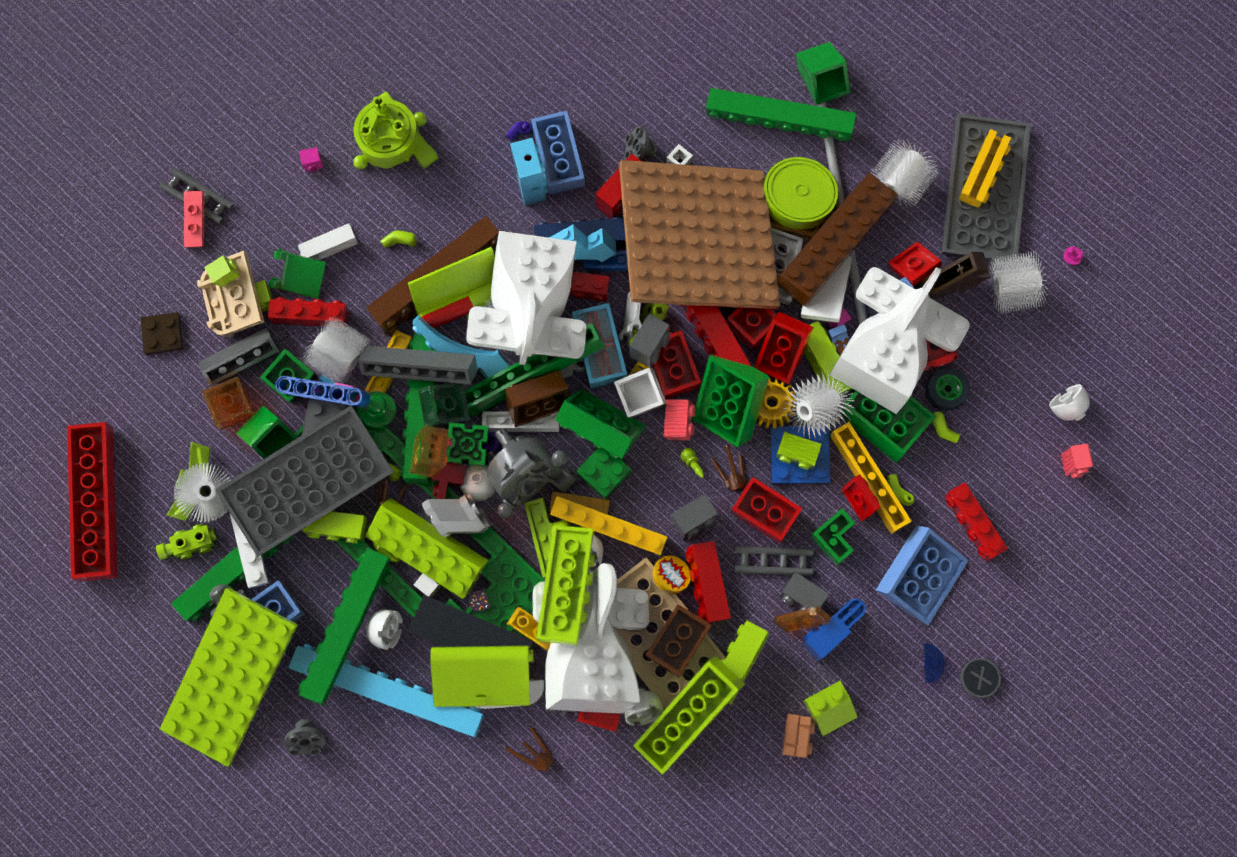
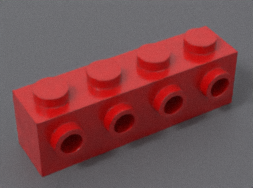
M573 272L569 296L577 299L586 298L594 301H607L610 285L609 276Z
M277 297L276 300L270 299L268 318L273 324L326 327L327 324L340 321L344 327L347 328L349 309L342 301L334 300L332 303L324 300L315 299L311 302L301 298H296L293 301Z
M965 482L945 495L946 503L953 509L958 522L964 526L967 536L975 543L979 555L986 562L1008 549Z
M715 542L693 544L687 547L686 559L690 562V578L692 582L694 581V597L699 604V618L709 624L730 619L731 616Z

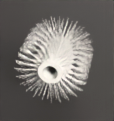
M900 148L901 150L897 149V153L893 152L895 155L892 154L890 156V154H887L889 155L887 158L891 161H885L888 165L884 164L885 166L883 167L885 169L883 171L879 169L881 171L879 172L881 178H878L883 179V183L885 182V185L896 192L899 197L901 196L903 199L905 197L908 200V198H913L911 195L915 196L914 194L916 193L914 191L918 192L916 190L918 189L917 187L921 188V181L925 182L922 177L928 178L926 176L928 175L927 173L930 174L933 171L930 170L932 166L927 167L929 162L925 161L924 158L926 157H922L919 151L917 153L907 148L903 151Z
M1028 252V258L1026 257L1025 260L1023 253V259L1021 256L1023 263L1020 261L1019 267L1016 265L1015 259L1014 264L1013 261L1011 262V255L1010 262H1006V256L1005 262L1001 260V257L1000 262L999 259L996 262L995 258V263L993 261V264H997V268L993 274L994 278L991 279L993 281L991 285H993L994 294L998 298V312L1000 299V309H1003V313L1004 308L1006 309L1005 311L1008 308L1009 312L1010 307L1012 311L1011 306L1013 303L1014 305L1016 304V311L1017 304H1021L1022 311V304L1024 305L1025 303L1027 309L1028 303L1029 307L1027 299L1030 301V299L1033 300L1034 298L1036 300L1035 303L1040 299L1041 302V298H1039L1040 295L1042 297L1041 291L1038 298L1037 294L1043 285L1042 281L1045 280H1042L1041 271L1038 270L1037 256L1035 263L1034 255L1030 259ZM1008 302V304H1010L1011 302V306L1009 305L1006 307L1004 306V303L1007 304Z
M342 323L329 324L331 328L329 329L326 326L323 332L321 328V333L314 340L313 346H311L314 349H311L309 352L313 353V357H318L321 360V365L324 362L328 366L326 367L327 370L329 368L330 371H335L331 374V377H334V374L339 375L341 373L344 376L348 374L347 372L350 374L351 371L352 373V369L357 365L360 354L363 352V349L353 338L355 337L350 330L345 331L347 335L350 334L349 337L345 338L341 332L339 334L340 328L336 326L342 325ZM312 357V359H311L310 361H308V362H309L310 364H311V363H314V364H312V365L314 366V365L317 364L318 361H317V359L315 360V359Z
M818 374V382L812 377L813 384L807 379V386L802 382V388H800L796 383L798 391H801L799 394H796L801 397L800 399L791 394L798 400L797 402L793 400L791 402L798 406L792 405L791 407H797V409L792 408L789 411H796L798 413L796 414L798 415L797 418H800L797 421L799 422L802 419L801 424L803 420L807 422V425H809L808 432L810 425L813 423L811 428H814L812 429L814 436L815 428H819L816 429L819 435L820 428L826 434L825 426L831 431L830 423L836 428L835 421L839 424L840 421L839 418L835 417L842 416L836 411L840 407L845 409L843 405H840L841 403L844 404L840 401L843 400L842 396L838 394L840 389L835 391L833 389V382L830 388L829 375L828 384L826 383L825 385L824 375L823 383H819L822 381H820L821 379Z
M200 462L199 469L198 466L193 467L194 465H192L184 475L181 474L180 478L176 481L178 485H175V489L177 490H174L178 494L174 495H178L175 496L177 498L175 503L179 502L177 506L183 504L179 507V509L184 507L181 512L189 507L186 510L187 512L197 502L199 506L195 517L199 510L197 521L201 512V523L204 512L205 523L206 514L208 522L210 517L211 520H214V518L217 520V516L220 518L226 514L227 508H224L225 505L215 489L227 483L225 481L230 477L224 479L227 476L226 474L218 480L225 473L224 471L214 482H211V476L209 478L211 466L208 473L207 463L205 473L204 463L202 472ZM199 490H208L209 496H201Z

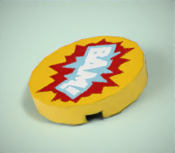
M672 555L660 558L655 563L652 572L656 585L661 590L668 591L670 594H677L685 590L691 579L690 570L686 563Z

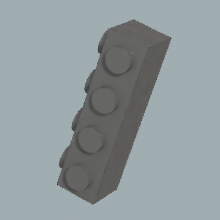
M266 327L201 360L199 366L208 384L212 386L275 354L279 350Z

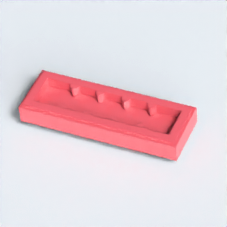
M184 191V247L186 248L204 247L203 191Z

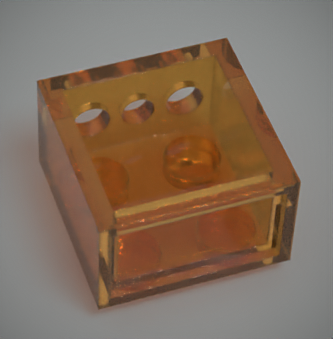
M425 425L415 436L410 468L411 474L433 478L446 466L447 456H445V451L450 443L448 430ZM422 441L420 460L417 462L419 442Z

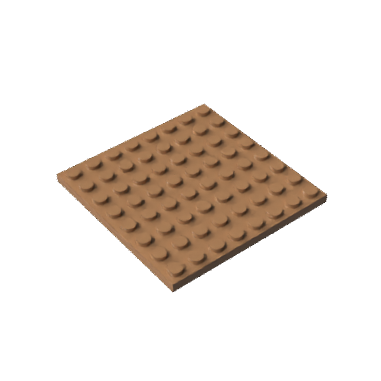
M620 161L619 170L631 302L778 309L780 307L769 210L764 195V171Z

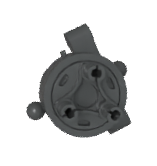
M505 428L501 429L502 434L499 430L495 434L502 444L503 450L497 455L495 452L486 454V461L489 464L487 478L504 502L497 509V513L501 518L510 517L514 508L519 509L520 503L529 501L548 482H551L561 491L565 492L579 479L573 469L564 466L567 456L563 451H556L551 455L543 442L537 438H525L521 435L512 440Z

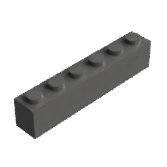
M366 346L358 359L362 375L471 384L478 371L476 357L473 354Z

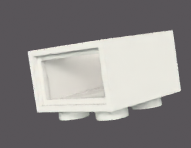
M647 368L614 382L628 418L666 404L653 368Z

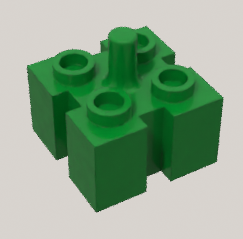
M449 423L448 440L452 441V446H447L445 462L462 465V460H467L470 466L485 467L487 451L482 449V445L488 444L489 427L473 425L472 429H466L465 424Z

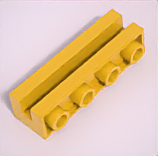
M990 129L958 199L977 208L981 206L982 202L986 204L990 195L987 191L989 187L993 188L997 177L994 175L996 171L1000 172L1004 164L1002 157L1003 155L1007 156L1011 145H1009L1011 137L1006 135L1003 138L997 137V132Z
M517 607L507 625L534 641V643L546 651L549 650L551 643L537 642L536 640L539 622L525 610Z

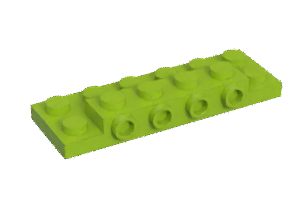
M553 526L536 636L537 642L578 645L582 623L586 624L587 611H584V606L589 604L590 592H587V585L592 584V573H589L590 566L594 567L595 555L591 551L594 530L591 528Z

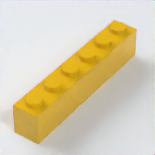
M850 422L834 430L830 435L831 439L854 476L861 474L868 482L869 489L873 495L878 498L881 508L877 510V513L890 534L892 535L907 526L911 519Z
M559 496L556 497L550 515L585 528H591L596 532L661 555L667 536Z

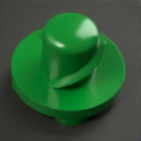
M379 391L370 392L369 404L365 407H357L358 416L367 428L378 429L386 427L395 418V402L386 393Z

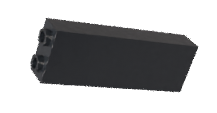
M426 595L423 596L408 630L409 633L441 647L529 646V650H533V655L536 650L534 641Z

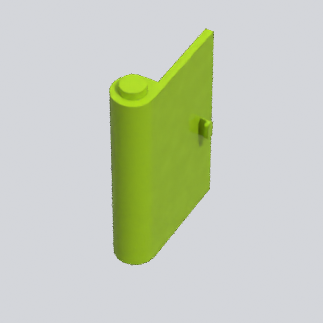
M529 646L432 647L431 674L434 707L530 705L529 662H533V650H529Z

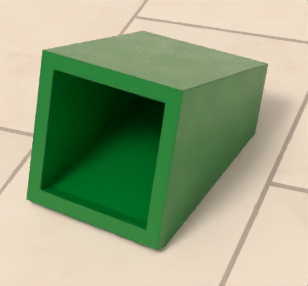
M830 42L796 53L798 70L816 105L850 93L847 63Z
M264 406L236 432L263 459L298 439L278 417Z

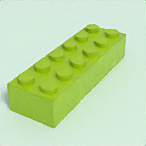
M391 498L380 506L365 537L462 599L472 591L488 562L486 558L453 537L448 536L445 538L431 523Z
M716 656L713 657L634 744V747L663 775L742 689L745 683Z

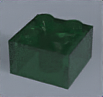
M449 383L418 389L425 428L470 420L464 384Z

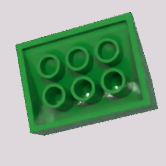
M713 355L709 356L695 408V416L692 420L738 448L751 440L769 376L754 367Z
M583 388L564 400L555 418V421L559 422L561 427L571 429L576 432L578 437L590 440L595 447L603 448L609 451L611 456L621 459L627 455L647 427V425L633 417L628 418L626 413Z
M857 391L850 396L851 399H848L852 401H846L843 404L845 409L841 408L846 415L841 412L839 413L845 422H850L857 432L895 463L900 460L936 417L912 396L895 414Z

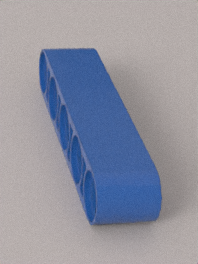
M281 376L276 381L277 391L291 396L355 407H365L370 402L369 393L358 388L288 376ZM289 382L290 386L286 389V385ZM305 385H307V390L304 393V387ZM324 388L325 392L321 396V390ZM342 391V392H343V395H342V397L339 399V397H338L339 392ZM360 393V400L357 402L356 397Z

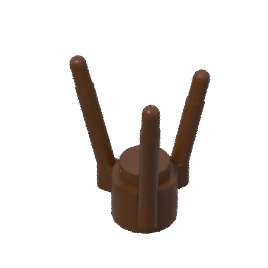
M726 445L725 448L732 470V475L728 476L729 480L716 460L711 458V461L723 479L726 488L730 487L732 492L745 488L746 479L742 454H739V474L736 472L730 448Z
M387 479L384 482L383 496L382 480L378 482L377 512L380 506L388 500ZM404 483L396 502L400 503L408 484Z
M530 727L534 738L544 751V753L541 751L538 754L527 742H523V745L535 756V762L509 747H505V750L531 765L537 771L540 769L544 773L554 762L551 758L553 754L546 748L534 728Z

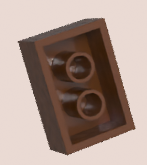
M560 370L505 388L507 411L515 427L559 412L564 400L568 398V387Z
M677 604L645 657L680 678L712 625Z

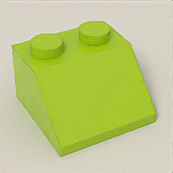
M841 681L803 700L822 736L857 718L851 699Z

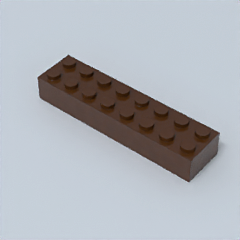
M868 173L780 274L777 280L778 286L806 307L892 207L898 194Z
M487 216L482 218L367 306L366 309L371 318L385 335L395 332L402 322L409 321L416 312L408 282L489 247L493 249L495 254L499 230Z

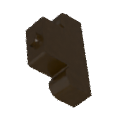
M970 252L942 268L928 293L929 298L938 300L945 297L948 293H962L989 279L990 269L984 253ZM930 276L917 283L916 288H922Z

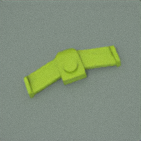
M191 442L189 467L197 465L199 469L201 462L203 472V464L205 463L206 473V466L210 460V448ZM181 469L178 478H180L181 474L184 475L187 471ZM206 489L199 490L201 496L206 492ZM174 502L166 516L186 521L194 505L187 512L186 510L189 507L181 512L184 507L180 509L179 507L183 504L177 506L179 502Z

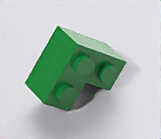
M843 508L811 535L813 541L836 566L854 551L842 538V535L855 524Z

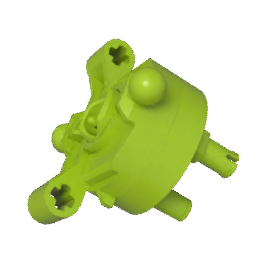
M386 91L380 96L374 97L373 101L359 112L354 123V137L363 154L354 158V166L362 170L367 167L369 162L373 166L389 169L405 161H410L409 158L413 155L423 169L427 168L438 160L439 157L420 135L418 127L426 124V115L422 112H417L413 115L408 107L393 100Z

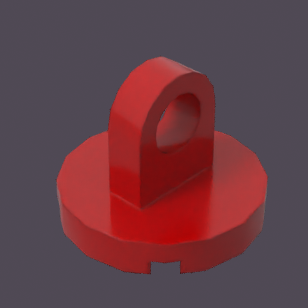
M926 340L928 360L924 371L929 370L932 366L939 367L952 362L954 359H958L957 351L947 352L939 346L936 350H932L929 347V341Z

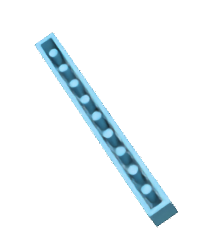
M306 644L303 647L297 645L289 668L308 675L307 669L311 661H315L317 657L316 652H314L316 648ZM345 660L334 684L335 686L476 738L484 717L480 713L481 709L470 706L469 709L462 706L434 707L433 693L432 695L424 693L425 688L414 685L413 688L406 686L407 682L398 678L395 681L389 680V675L378 671L377 674L369 672L370 668L360 664L357 668L351 665L352 661Z

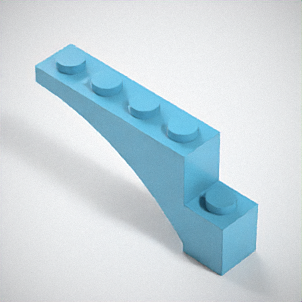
M571 225L549 237L576 241L574 260H599L603 262L616 255V240L604 229L586 236L576 226Z
M420 315L413 319L414 331L419 336L421 334L426 339L425 343L431 350L475 355L477 368H481L480 372L486 379L510 367V362L499 349L487 351L462 345L436 331Z

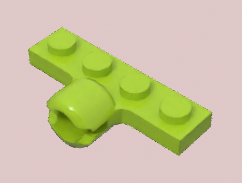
M540 498L526 502L524 505L542 576L546 578L553 526L571 527V525L566 520L551 523L545 500Z

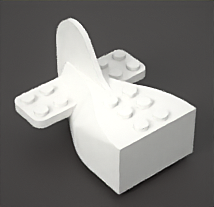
M499 231L491 286V298L495 309L477 306L470 310L466 335L467 342L473 346L515 351L516 355H520V365H525L527 356L531 357L532 354L573 359L580 358L585 348L586 324L581 320L560 317L566 307L570 293L576 241Z
M936 267L924 286L914 289L879 268H871L857 289L856 297L859 301L879 313L866 319L859 325L832 369L830 376L833 377L834 373L835 379L838 380L839 378L840 382H844L845 385L897 414L910 398L927 364L926 340L948 352H954L960 346L970 327L969 321L966 318L929 298L928 293L938 278L941 269Z
M604 563L592 572V584L587 585V592H590L589 604L584 606V611H587L586 624L582 623L578 645L551 643L546 658V709L624 713L640 703L632 655L617 629L642 630L648 626V595L643 590L616 588L614 567L611 564ZM539 582L533 588V616L537 622H539L545 582Z

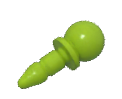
M691 448L684 449L680 455L681 460L686 463L687 467H691L696 475L703 478V470L698 464L699 459L696 457L694 450Z

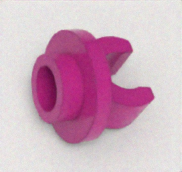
M1071 246L1065 250L1063 257L1069 265H1077L1082 261L1084 253L1079 248Z

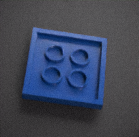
M771 426L772 484L831 483L829 429L826 426V434L820 428L819 435L818 430H816L819 428H815V436L812 431L814 428H811V426L809 432V426H805V431H803V426H777L776 429H773V426ZM784 432L821 444L813 469L805 470L799 468L798 464L794 462L787 464L781 462L780 458L776 457Z

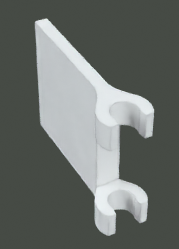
M630 292L627 294L624 328L618 334L619 341L623 340V335H626L628 343L634 337L632 333L633 328L636 327L638 333L642 326L639 319L641 303L631 302Z

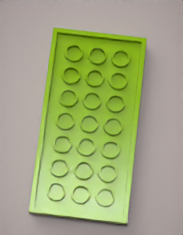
M226 588L160 730L229 767L298 624L231 588Z

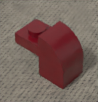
M447 463L440 466L430 479V482L437 483L433 487L432 496L435 499H445L447 485L462 486L466 465Z

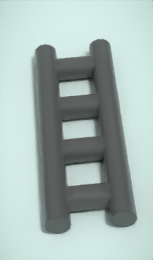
M172 167L170 173L174 175L168 184L161 182L159 188L183 203L184 192L181 193L174 189L180 180L189 184L185 191H194L195 189L203 191L204 206L210 198L219 203L213 212L204 207V215L216 223L222 224L224 218L220 217V214L225 207L231 210L234 207V203L175 167Z
M735 546V554H741V565H735L734 573L793 575L796 572L801 576H813V568H807V557H813L814 551L813 549ZM749 554L760 555V566H748ZM768 555H780V567H768ZM788 556H799V568L787 567Z

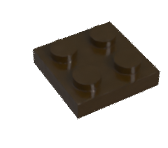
M178 312L140 317L143 353L145 355L183 350L181 321Z

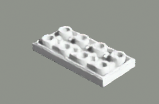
M849 256L806 307H802L801 318L839 323L852 257Z

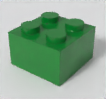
M284 349L260 378L286 401L294 404L299 397L278 392L276 389L277 379L281 376L314 381L318 375L293 353ZM289 382L286 385V389L290 386Z
M598 448L580 466L576 473L597 495L607 500L631 474V468L620 458L611 456L609 451Z

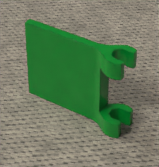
M282 249L275 250L274 258L285 260L281 280L272 277V279H269L268 287L287 290L318 299L326 262L289 253Z

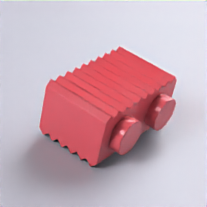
M667 399L663 436L670 441H690V435L694 434V425L691 422L692 417L695 416V405L690 400Z
M1089 444L1071 446L1060 456L1062 457L1064 472H1066L1065 476H1071L1072 479L1083 477V474L1088 473L1089 469L1094 466Z

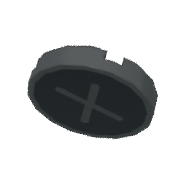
M977 658L970 660L963 666L960 673V681L966 693L976 698H985L997 691L1000 686L1001 676L999 669L993 662L988 659Z

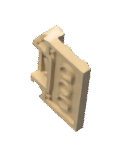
M245 251L227 257L237 263V270L240 276L225 286L219 287L213 284L206 270L203 272L201 279L198 280V288L202 289L209 317L207 325L215 333L224 337H234V333L264 322L248 255Z

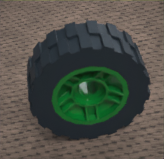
M953 367L938 369L931 375L925 388L926 396L932 406L938 408V410L953 411L962 406L970 394L969 380H967L966 375ZM949 386L950 392H946L944 388Z

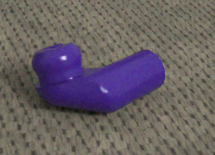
M527 121L516 122L505 136L513 141L517 134L529 133L532 130V125Z

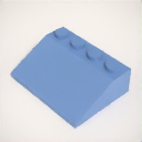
M916 525L876 591L891 603L929 626L969 560L930 528Z

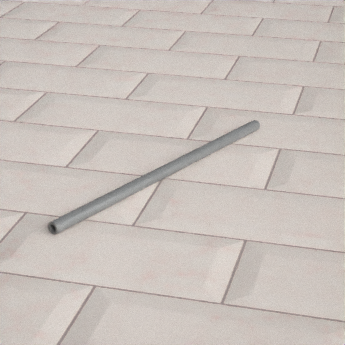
M826 102L817 105L827 108ZM828 137L823 139L829 170L835 178L838 187L836 207L838 208L845 199L833 138ZM854 250L850 255L852 263L849 275L860 325L868 318L865 304L856 297V291L861 282Z

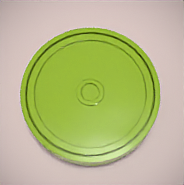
M792 157L776 163L767 173L764 182V195L768 203L769 215L778 223L793 229H810L821 225L830 217L837 202L838 187L835 178L825 166L809 158Z

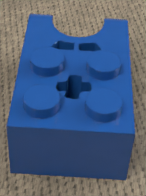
M852 599L832 617L827 615L817 624L820 627L817 631L813 628L803 637L805 642L802 646L819 662L851 633L849 628L865 614V604L859 599Z

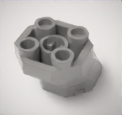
M471 494L464 495L459 499H428L422 503L427 516L430 515L433 526L445 538L452 533H483L491 526L486 519L483 509L475 505L476 501Z

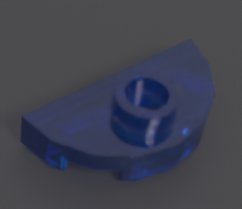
M923 643L925 683H929L941 676L944 671L945 661L943 654L938 648L932 644Z

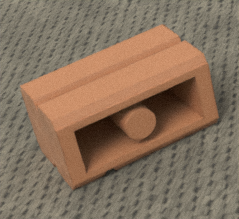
M787 714L782 755L807 758L808 754H812L813 743L809 742L810 734H814L815 722H812V717Z

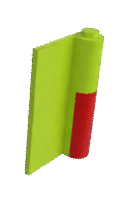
M489 247L408 282L417 315H420L431 327L436 329L468 315L473 307L488 306V302L491 304L490 296L495 260L493 249Z

